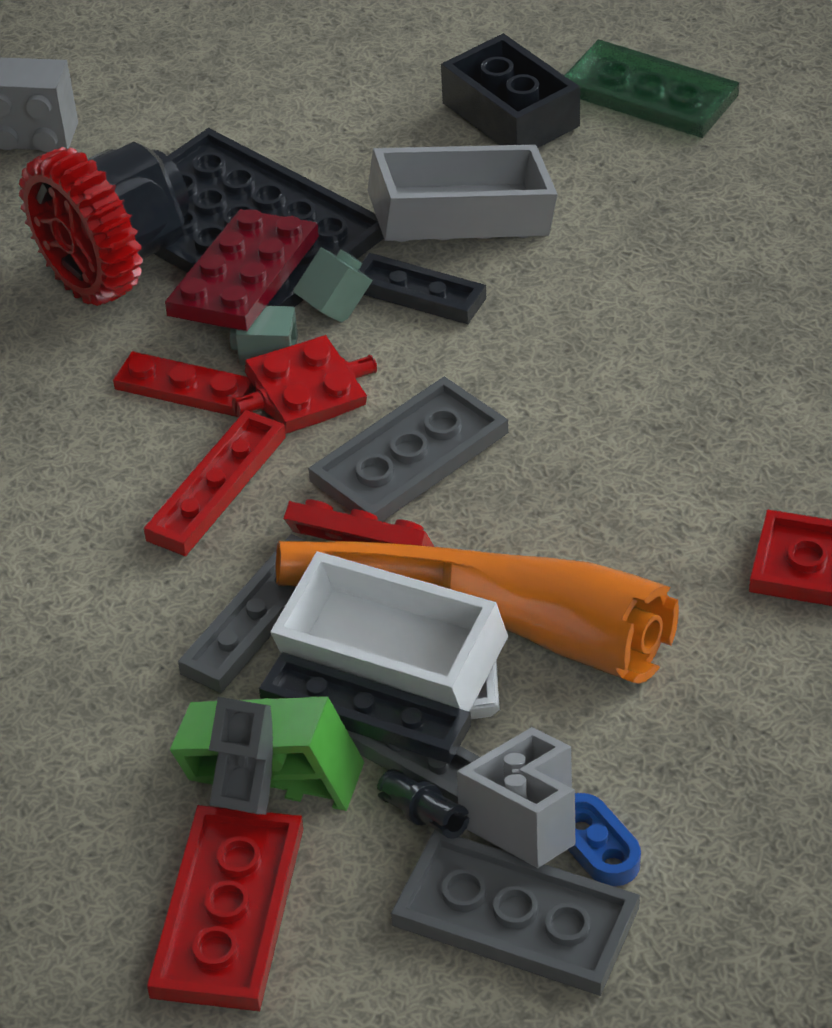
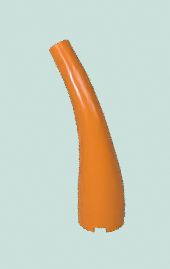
M278 541L275 572L278 586H297L316 551L494 601L497 603L507 631L519 635L560 656L633 683L640 684L646 682L658 671L659 665L653 664L651 661L655 657L661 642L672 646L676 634L679 605L678 599L667 595L671 587L591 562L393 543L347 541Z

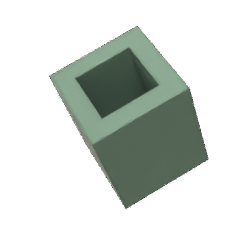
M321 247L293 292L321 313L342 323L349 318L373 280L359 271L363 263L352 255L340 249L336 256Z
M266 306L248 331L231 328L230 345L232 350H238L240 365H245L246 359L297 344L298 332L295 307Z

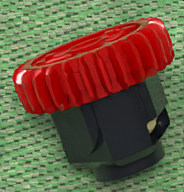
M136 142L129 143L119 149H107L87 159L85 153L77 152L72 147L68 149L65 147L54 149L27 163L26 168L22 170V178L19 180V185L22 188L19 191V197L24 201L20 209L26 213L27 219L25 224L30 227L33 234L30 238L34 239L39 247L37 253H42L47 261L46 267L52 268L55 272L56 280L63 281L65 290H72L74 298H82L84 303L96 306L120 298L138 284V277L142 273L139 266L142 264L143 259L179 240L184 224L183 216L187 214L189 209V195L186 184L172 160L163 152L155 149L151 150Z

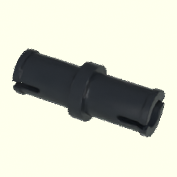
M397 769L388 770L379 779L377 790L382 792L378 793V797L382 801L403 810L404 816L412 823L421 826L427 824L450 839L458 838L467 829L470 818L464 815L469 813L463 805L456 804L442 796L441 790L437 786L425 781L418 783Z

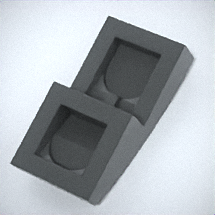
M218 697L209 751L218 752L209 805L266 815L273 758L271 706Z

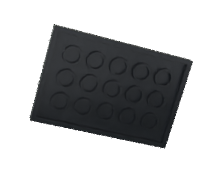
M210 128L205 129L168 155L186 184L189 195V209L187 214L183 216L184 224L179 240L154 254L187 273L240 209H254L261 213L283 217L295 216L300 220L318 223V239L267 306L295 307L304 300L294 293L293 290L321 247L336 256L340 249L358 259L384 239L374 212Z

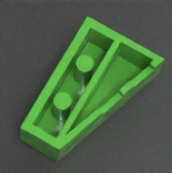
M329 697L240 700L271 706L273 758L270 787L287 790L285 799L301 802L303 794L333 799L332 808L347 811L365 762ZM217 701L190 702L170 751L189 780L213 785L218 752L209 751Z

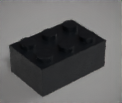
M504 33L441 63L443 104L498 145H536L539 148L580 127V86Z

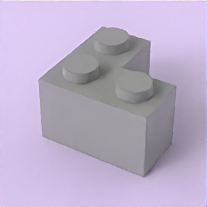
M531 727L457 771L458 804L463 805L469 812L464 815L470 818L467 830L536 868L543 866L576 844L575 789L572 788L570 745Z

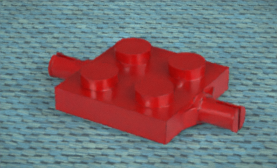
M326 335L246 359L245 373L255 387V392L233 398L232 406L238 417L245 410L250 412L260 409L264 410L276 421L285 424V432L287 434L366 405L367 395L356 378L376 373L377 363L372 355L348 362L339 355Z

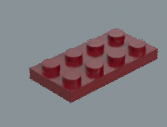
M240 209L165 300L167 316L248 331L318 239V223L300 220L295 216L283 217L261 213L254 209Z

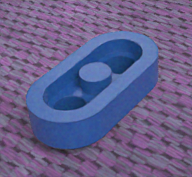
M575 793V823L585 822L590 826L585 830L575 828L576 844L567 850L595 881L611 886H621L631 882L640 870L641 848L638 841L602 800L591 794ZM609 858H616L622 863L608 864L604 861Z

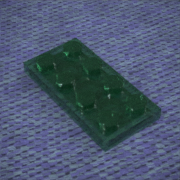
M600 39L564 75L580 86V100L700 138L707 134L739 96V82Z

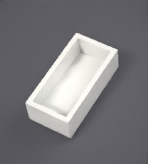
M316 551L270 631L280 653L285 652L465 711H470L508 638L499 608L494 601Z

